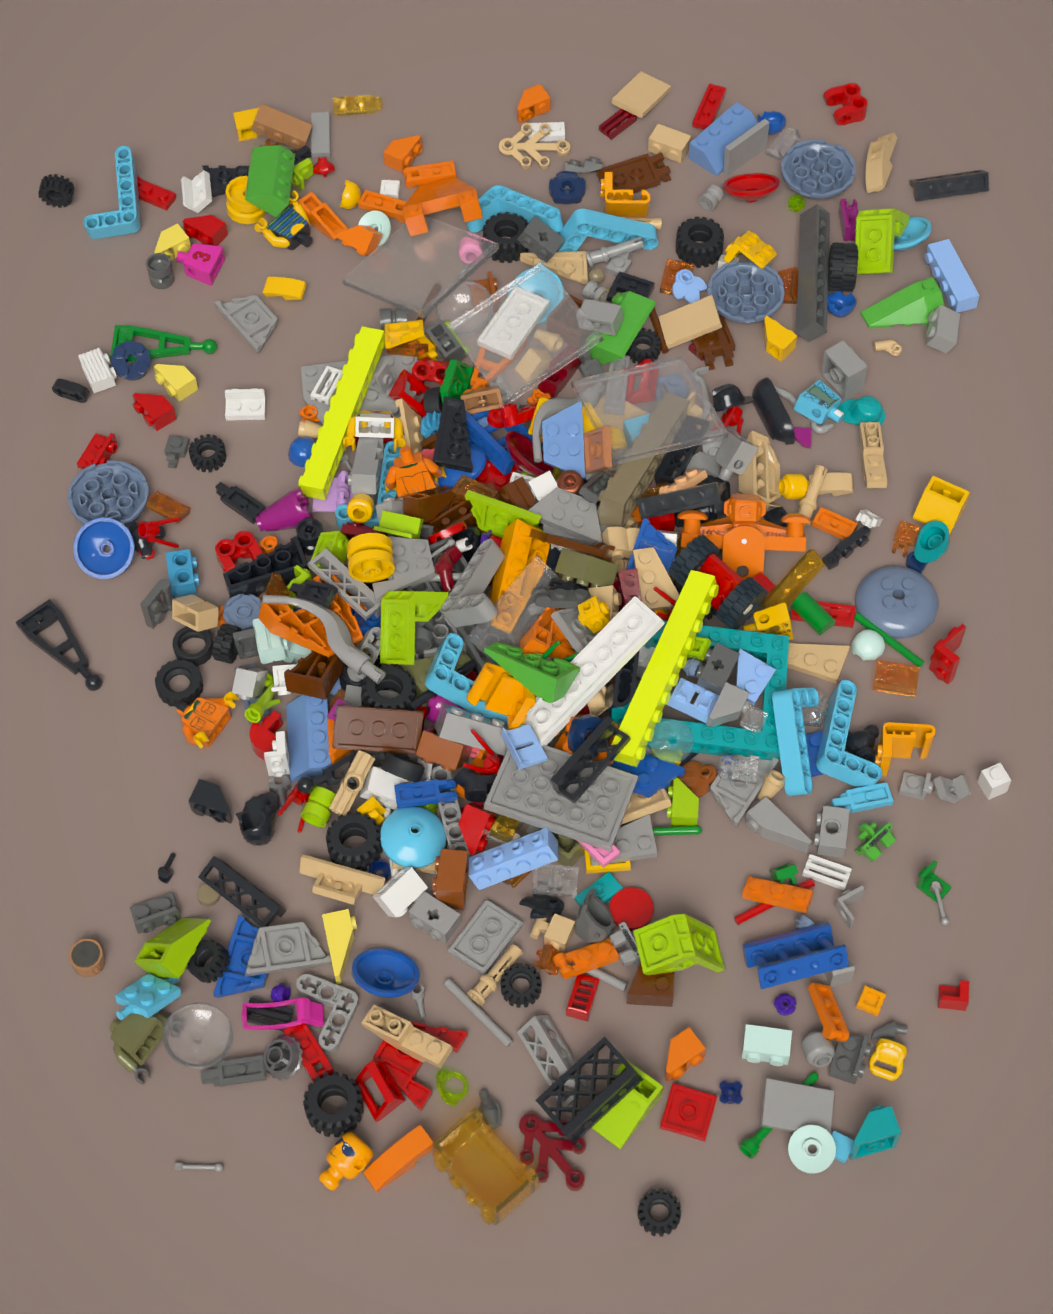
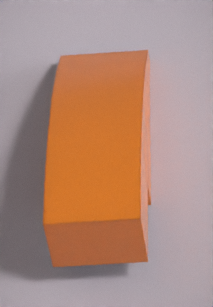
M313 192L297 201L304 208L309 222L333 241L338 239L336 237L337 233L348 229L325 202L322 203Z
M419 1125L386 1150L363 1174L377 1193L416 1166L415 1162L435 1149L434 1143L423 1127Z

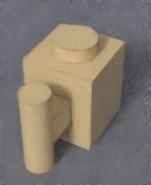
M555 913L550 923L546 922L547 918L537 919L530 937L538 939L540 933H544V946L553 952L560 951L565 953L575 932V921Z

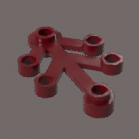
M536 1114L524 1115L519 1122V1129L525 1135L523 1150L520 1152L521 1163L529 1165L534 1161L532 1147L535 1138L540 1144L538 1168L534 1173L535 1180L539 1183H545L548 1180L549 1172L547 1166L550 1156L565 1174L566 1186L572 1191L580 1190L584 1186L585 1178L583 1173L579 1170H573L558 1150L582 1154L586 1149L585 1141L580 1138L576 1143H581L583 1147L576 1149L574 1147L575 1144L571 1141L549 1139L543 1132H555L560 1136L565 1135L555 1123L542 1122ZM566 1120L560 1121L563 1125L568 1123ZM530 1121L535 1123V1126L532 1128L526 1125ZM526 1153L530 1154L531 1158L524 1160L523 1155ZM539 1172H545L546 1176L544 1178H539L537 1174ZM573 1175H577L580 1179L577 1182H573L570 1178Z

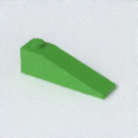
M933 277L900 290L861 311L860 315L868 328H885L898 324H904L906 327L919 323L927 326L929 325L928 316L931 311H935L940 305L944 306L942 292Z
M495 642L484 649L487 655L530 692L548 703H554L563 698L580 671L579 666L556 657L554 661L542 658L543 654L537 652L535 654H525L522 648L500 642Z

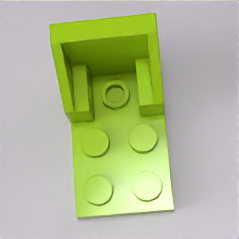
M896 208L859 211L856 218L855 243L858 247L857 275L893 273L894 238H900L908 226V214Z
M387 591L381 599L380 663L414 665L415 621L428 622L441 609L448 597V592Z
M687 914L671 915L633 931L643 973L646 975L681 971L697 964L716 973L726 970L715 928Z

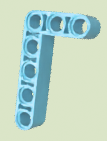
M120 146L115 151L119 210L89 215L83 220V225L92 239L131 234L139 231L141 228L136 162L131 149L127 146Z
M501 185L491 187L479 198L483 218L466 222L468 230L476 233L483 229L486 220H490L491 216H497V213L505 214V212H509V214L516 213L517 216L521 215L528 223L536 216L556 233L562 231L564 227L559 209Z
M578 209L572 214L559 233L565 240L558 248V252L577 251L587 236L615 243H622L641 236L644 245L643 249L646 250L656 248L659 243L656 227L652 224L588 209Z
M394 441L388 442L384 448L377 505L382 504L383 499L399 498L395 490H389L386 493L384 484L389 468L394 465V459L401 457L399 452L401 447H397L396 452L393 451ZM348 504L340 505L335 510L336 523L339 529H342V525L347 522L353 523L347 515ZM376 506L372 517L363 523L365 524L364 526L371 528L372 526H379Z
M449 634L436 651L425 678L426 687L469 712L478 713L490 719H499L508 724L507 715L485 709L486 701L479 700L477 705L474 706L467 700L466 696L474 681L454 671L464 642L458 634Z
M842 680L830 696L816 766L821 773L857 788L875 785L882 777L881 768L875 763L844 751L857 688L850 680Z
M793 688L775 691L772 701L782 774L785 777V792L789 797L811 794L813 786L802 709L818 706V692L815 688Z

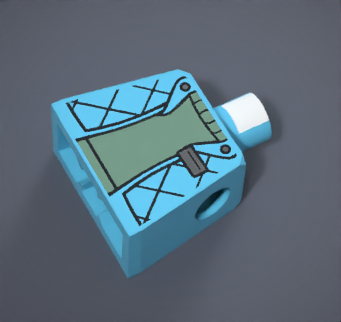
M821 380L815 382L799 395L793 409L818 424H823L829 418L839 423L845 415L838 409L841 398Z

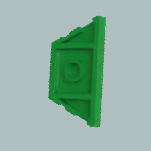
M450 360L448 368L445 370L443 384L440 386L442 403L444 397L461 400L463 392L469 389L474 367H468L466 363H462L459 360Z

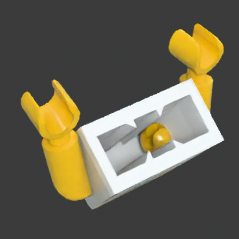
M362 410L357 416L351 417L348 423L347 437L343 439L345 451L349 445L352 446V451L356 450L355 437L395 438L394 452H396L397 447L402 448L406 445V441L403 439L402 421L393 416L391 411Z

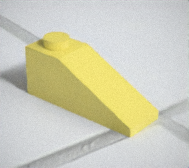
M349 909L322 915L336 984H341L354 941L353 930L357 929L355 916L350 917Z

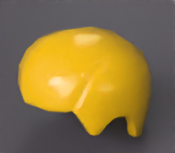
M346 180L340 207L352 209L357 206L361 198V190L357 183Z

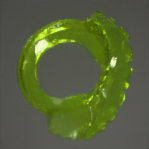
M439 1070L437 1072L436 1083L440 1096L446 1104L456 1106L457 1102L467 1095V1080L456 1072H448L447 1070ZM450 1078H458L462 1081L464 1089L459 1094H452L445 1090L444 1083Z

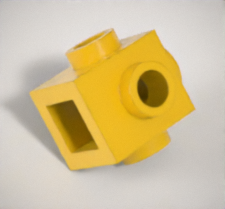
M597 596L577 605L580 613L578 615L580 623L583 626L586 625L593 633L602 630L611 621L608 605L605 601L601 602Z

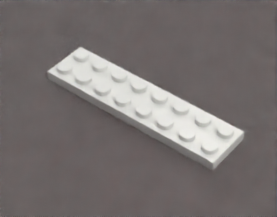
M634 596L570 662L579 666L580 671L566 695L554 703L545 702L537 696L534 707L529 709L526 720L520 727L530 724L540 745H547L566 726L570 718L574 717L665 624L664 621Z

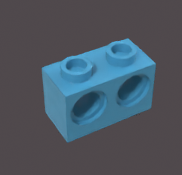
M190 549L166 552L172 597L197 594L196 586L200 585L198 573H194V569L198 568L196 556L192 557Z

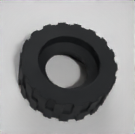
M184 659L169 661L161 666V669L156 673L155 686L158 696L168 706L177 708L181 702L188 705L193 704L196 698H199L203 692L204 685L199 668L191 661L188 662ZM174 676H186L190 681L188 688L182 692L172 691L169 687V682Z

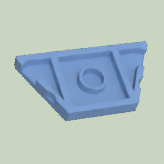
M577 402L542 421L543 459L545 464L552 467L555 466L563 472L574 470L585 480L582 402Z

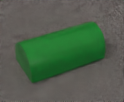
M807 592L801 593L793 601L791 608L819 636L835 625L836 620Z

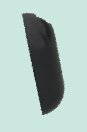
M767 377L763 378L753 388L752 397H755L756 400L752 403L771 439L785 442V445L794 444L795 434L790 416L771 380Z
M640 650L606 683L605 705L607 708H620L633 698Z

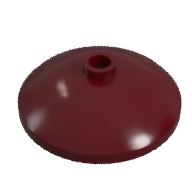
M515 431L507 433L505 444L509 456L514 461L513 464L518 470L525 471L533 476H540L548 471L551 474L554 473V467L544 463L542 450V461L534 462L533 443L530 439Z

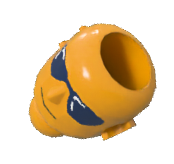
M345 1133L327 1153L326 1160L331 1166L320 1173L319 1180L331 1191L336 1190L343 1177L352 1180L364 1170L373 1158V1150L354 1133Z

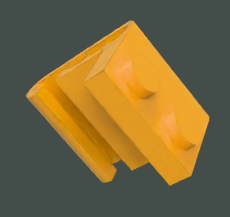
M605 172V178L601 179L600 197L604 198V213L618 217L648 216L650 194L642 190L641 200H633V190H612V172Z
M492 663L484 664L466 696L467 700L474 706L477 705L479 700L486 701L485 709L507 715L509 730L524 724L529 709H532L536 702V696L503 667Z
M885 723L879 744L877 745V755H875L876 759L874 761L881 768L882 776H887L892 757L910 758L913 747L921 748L920 759L926 758L929 755L936 730L934 726L929 724Z

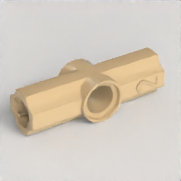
M360 750L357 751L345 777L341 780L340 786L328 808L337 815L347 816L346 813L349 812L358 792L362 789L363 782L375 758ZM349 778H353L357 783L354 790L347 786Z

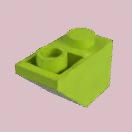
M674 778L673 786L669 785L668 797L672 799V806L667 808V818H671V826L673 827L697 826L699 798L679 778Z

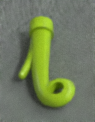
M267 673L266 690L245 711V717L249 722H259L266 710L281 703L280 699L272 700L275 692H271V688L274 687V678L270 673Z

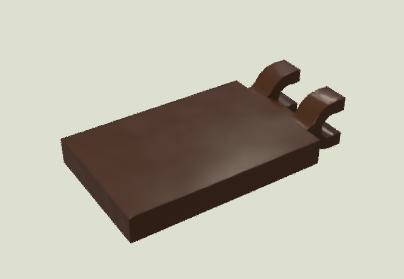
M662 152L652 157H649L647 153L596 170L600 184L601 179L605 178V172H612V190H633V193L661 185L660 181H671L669 175L671 171L669 166H665L663 162L665 159Z
M720 314L722 328L691 340L697 357H704L705 367L709 366V370L715 369L713 362H715V357L723 356L726 367L733 366L732 358H734V354L732 351H735V343L725 318Z
M531 529L529 536L547 543L586 553L610 563L611 558L606 557V551H614L615 546L602 542H594L592 545H587L535 529Z

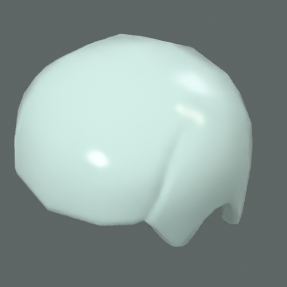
M869 629L859 632L850 644L853 655L860 656L863 661L876 660L883 654L885 649L883 637Z

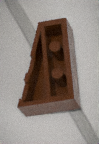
M311 650L307 657H301L297 661L298 664L293 669H287L284 672L286 690L326 700L346 664L336 654L327 657Z

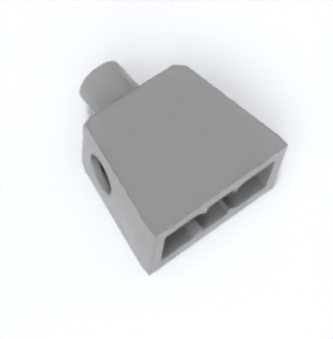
M726 431L716 457V462L722 466L718 477L729 482L733 472L743 475L758 447L744 437Z

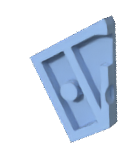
M740 649L736 670V687L750 693L747 701L751 702L750 704L754 706L776 669Z

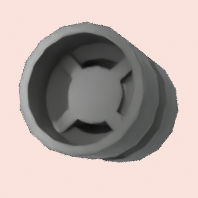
M163 253L151 255L146 261L151 285L157 289L169 288L175 279L170 258Z
M407 307L396 308L395 311H392L391 308L380 309V325L384 334L385 324L408 321Z
M434 616L428 622L415 621V650L424 651L431 648L433 641L432 632L435 625Z

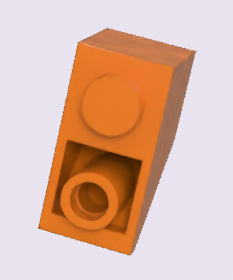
M541 84L524 90L517 107L518 123L530 120L551 110V97Z
M416 135L393 140L383 152L384 165L403 173L405 168L412 165L416 156L421 154L423 150L422 137Z
M357 225L336 235L337 238L342 240L341 243L343 245L356 248V252L363 256L375 254L383 236L381 232L369 225Z
M690 1027L670 1040L665 1074L667 1082L673 1078L675 1080L681 1078L686 1073V1069L691 1066L696 1067L704 1061L706 1048Z

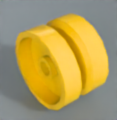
M241 176L231 180L226 187V211L228 216L237 223L254 224L260 218H264L267 212L244 199L248 176Z
M379 533L360 534L347 542L348 573L351 578L361 582H377L389 578L394 573L393 543L386 535Z

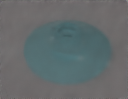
M674 719L665 720L655 726L650 747L653 754L661 761L667 763L680 762L692 750L693 735L688 726L683 722ZM670 737L676 739L675 745L669 744L668 739Z

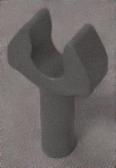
M282 775L283 783L280 785L275 784L274 777H271L268 783L269 791L279 795V810L286 802L285 792L291 789L290 780L285 775Z

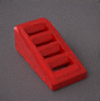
M584 974L577 975L567 1005L566 1016L588 1022L600 982L599 978ZM581 980L593 983V987L580 984ZM579 989H583V990L591 991V993H590V994H587V993L579 992L578 990H579ZM576 996L587 998L588 1002L576 999ZM574 1003L586 1006V1008L583 1009L574 1006Z

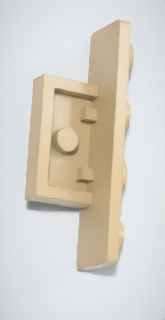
M304 854L300 859V874L317 878L313 885L312 893L354 905L361 892L374 895L385 885L386 879L381 876Z

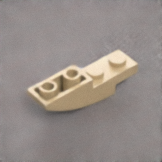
M895 132L878 137L877 141L870 144L866 162V191L868 193L881 191L886 186L893 166L890 162V157L897 141Z
M860 422L861 461L866 488H887L888 482L883 457L884 446L880 422Z
M376 1005L372 1006L361 1022L372 1033L422 1063L426 1061L441 1068L453 1050L450 1044L413 1027L411 1022Z

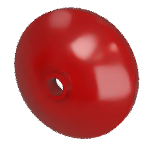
M750 173L727 179L723 183V188L726 193L737 199L756 202L776 191L780 184L776 176Z

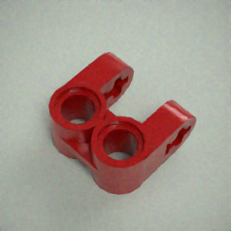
M856 83L833 87L824 93L823 98L828 106L839 104L843 106L838 108L833 114L838 125L860 122L865 119L868 101L861 96V87Z
M429 357L420 358L413 365L412 375L423 384L424 380L427 379L435 381L440 387L445 376L439 373V368L446 370L449 362L435 361ZM420 365H425L428 372H423L420 369ZM410 384V391H416V395L421 396L422 392Z
M240 531L234 536L233 540L223 539L215 545L217 560L224 573L236 567L235 564L238 558H251L252 561H255L257 556L263 553L252 533L248 531Z

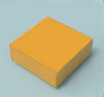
M865 985L856 1008L877 1017L886 994Z

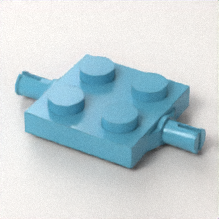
M150 973L144 975L115 995L116 1003L124 1006V1008L116 1012L117 1017L123 1020L133 1013L140 1014L146 1018L151 1017L181 996L180 988L174 985L180 981V978L160 979Z

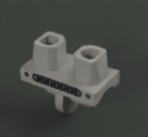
M623 922L619 924L617 931L609 935V939L614 948L625 945L627 950L619 953L623 966L635 963L636 967H638L641 961L635 937L633 938L626 923Z

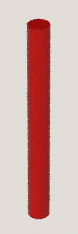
M810 878L796 885V887L810 889L815 886V883ZM761 903L735 916L734 920L737 925H740L775 906Z

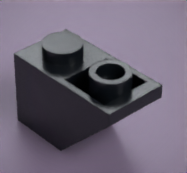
M199 779L188 800L191 811L199 816L206 815L212 817L220 823L227 822L231 824L233 821L232 815L220 786Z

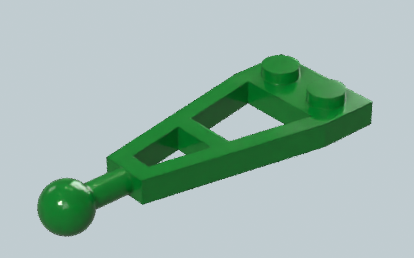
M115 325L110 357H112L116 346L126 341H134V335L159 340L158 349L148 350L151 359L189 355L190 350H203L206 354H213L217 350V343L212 339H206L204 342H191V337L137 326ZM166 342L181 344L184 346L166 348ZM129 356V359L126 361H137V359Z

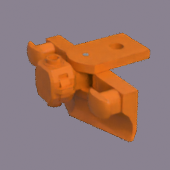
M736 493L724 502V513L728 517L701 524V520H707L708 517L699 510H685L677 516L678 519H684V527L680 530L681 547L686 548L687 544L699 535L706 536L719 549H722V561L737 575H739L736 572L738 567L746 566L748 568L747 574L739 575L743 580L748 577L753 578L760 572L763 573L765 550L806 551L804 523L812 522L811 518L800 513H790L782 517L781 521L787 523V528L762 520L760 518L766 514V503L758 495Z

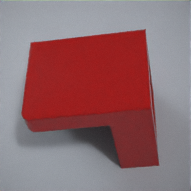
M960 980L958 987L939 986L938 1008L966 1010L969 1003V981Z

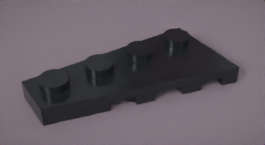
M444 397L433 462L439 467L472 473L473 465L470 457L471 450L468 442L469 435L466 426L464 400Z

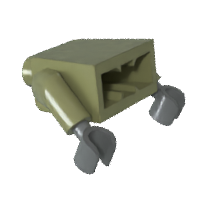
M158 1012L149 1018L133 1013L122 1021L118 1019L113 1020L110 1024V1031L112 1032L110 1039L115 1043L113 1050L117 1061L129 1072L132 1071L135 1074L139 1084H144L138 1077L141 1073H145L150 1078L149 1072L145 1068H138L137 1065H143L168 1031L167 1029H169V1034L172 1038H179V1034L174 1032L173 1029L179 1028L183 1031L182 1023L179 1021L171 1023L169 1018Z

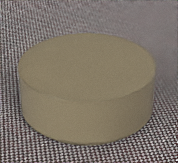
M206 883L201 885L197 891L198 900L204 906H213L220 899V894Z

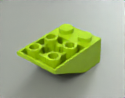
M181 918L145 942L134 962L147 973L156 977L180 978L191 956L196 952L201 938L206 934L211 920Z
M628 1060L626 1061L642 1077L643 1081L592 1127L594 1131L620 1150L663 1095V1086ZM621 1064L614 1075H620L627 1069L624 1064Z

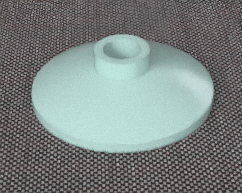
M381 211L366 213L358 224L369 225L375 230L378 229L383 234L378 247L383 245L389 238L391 223L387 215Z
M806 1125L796 1130L791 1136L788 1153L792 1163L801 1171L819 1173L826 1170L832 1164L836 1155V1145L833 1137L826 1129L817 1125ZM810 1144L816 1145V1153L809 1152L808 1147Z

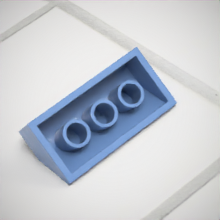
M736 102L689 143L688 158L717 177L723 171L725 147L758 124L752 112Z
M301 695L286 705L290 782H298L302 777L314 778L322 775V769L331 764L328 741V719H330L327 717L329 714L328 697L324 700Z

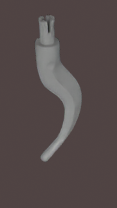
M596 383L591 389L584 390L574 399L554 398L540 406L534 418L532 430L534 462L542 461L540 442L542 421L577 402H582V406L590 404L593 409L599 403V397L606 390L605 387L598 390L603 384Z
M279 595L262 596V603L291 604L314 614L324 624L328 644L341 661L358 675L364 673L377 684L384 679L386 673L371 663L372 658L355 647L345 622L332 610L302 598Z

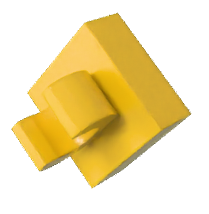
M374 796L356 809L358 812H361V816L367 814L370 820L373 818L377 825L385 821L382 815L387 810Z

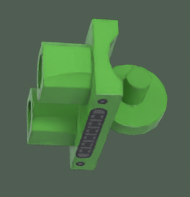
M874 822L870 825L866 823L860 824L859 831L861 833L857 837L860 841L865 838L867 840L855 850V853L858 856L864 854L871 862L876 860L882 854L875 845L878 841L885 849L896 841V838L890 831L893 826L889 822L884 826H880L875 832L874 829L877 825Z

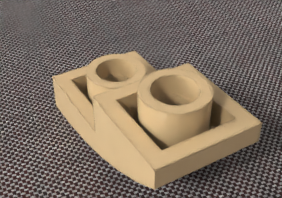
M826 473L818 495L832 493L833 496L853 493V475L851 473ZM813 474L809 475V483L811 481Z

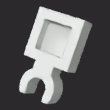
M867 509L860 510L855 519L861 521V524L869 528L878 527L883 521L881 517Z

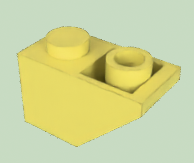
M176 224L161 232L154 253L166 254L170 260L177 258L179 251L189 252L191 249L189 237L179 224Z
M162 364L154 366V377L159 385L163 384L171 397L174 396L179 402L198 390L196 378L185 366Z

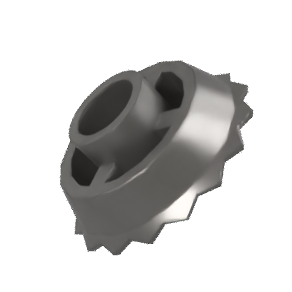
M288 1035L284 1037L279 1036L276 1040L269 1043L264 1052V1064L267 1072L273 1078H277L280 1081L282 1079L288 1080L290 1076H294L296 1070L300 1069V1063L303 1060L301 1056L303 1050L300 1048V1043L295 1041L294 1037H289Z

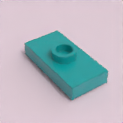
M608 872L575 896L574 901L581 907L588 892L594 888L596 889L594 894L606 904L623 887Z

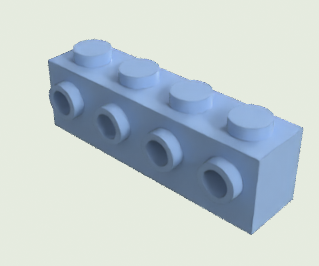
M947 239L928 244L927 251L924 254L925 262L930 265L933 277L937 278L941 292H944L947 297L948 305L958 313L977 308L979 294L950 240Z
M544 828L469 857V877L478 890L555 862L558 860V841L548 828Z

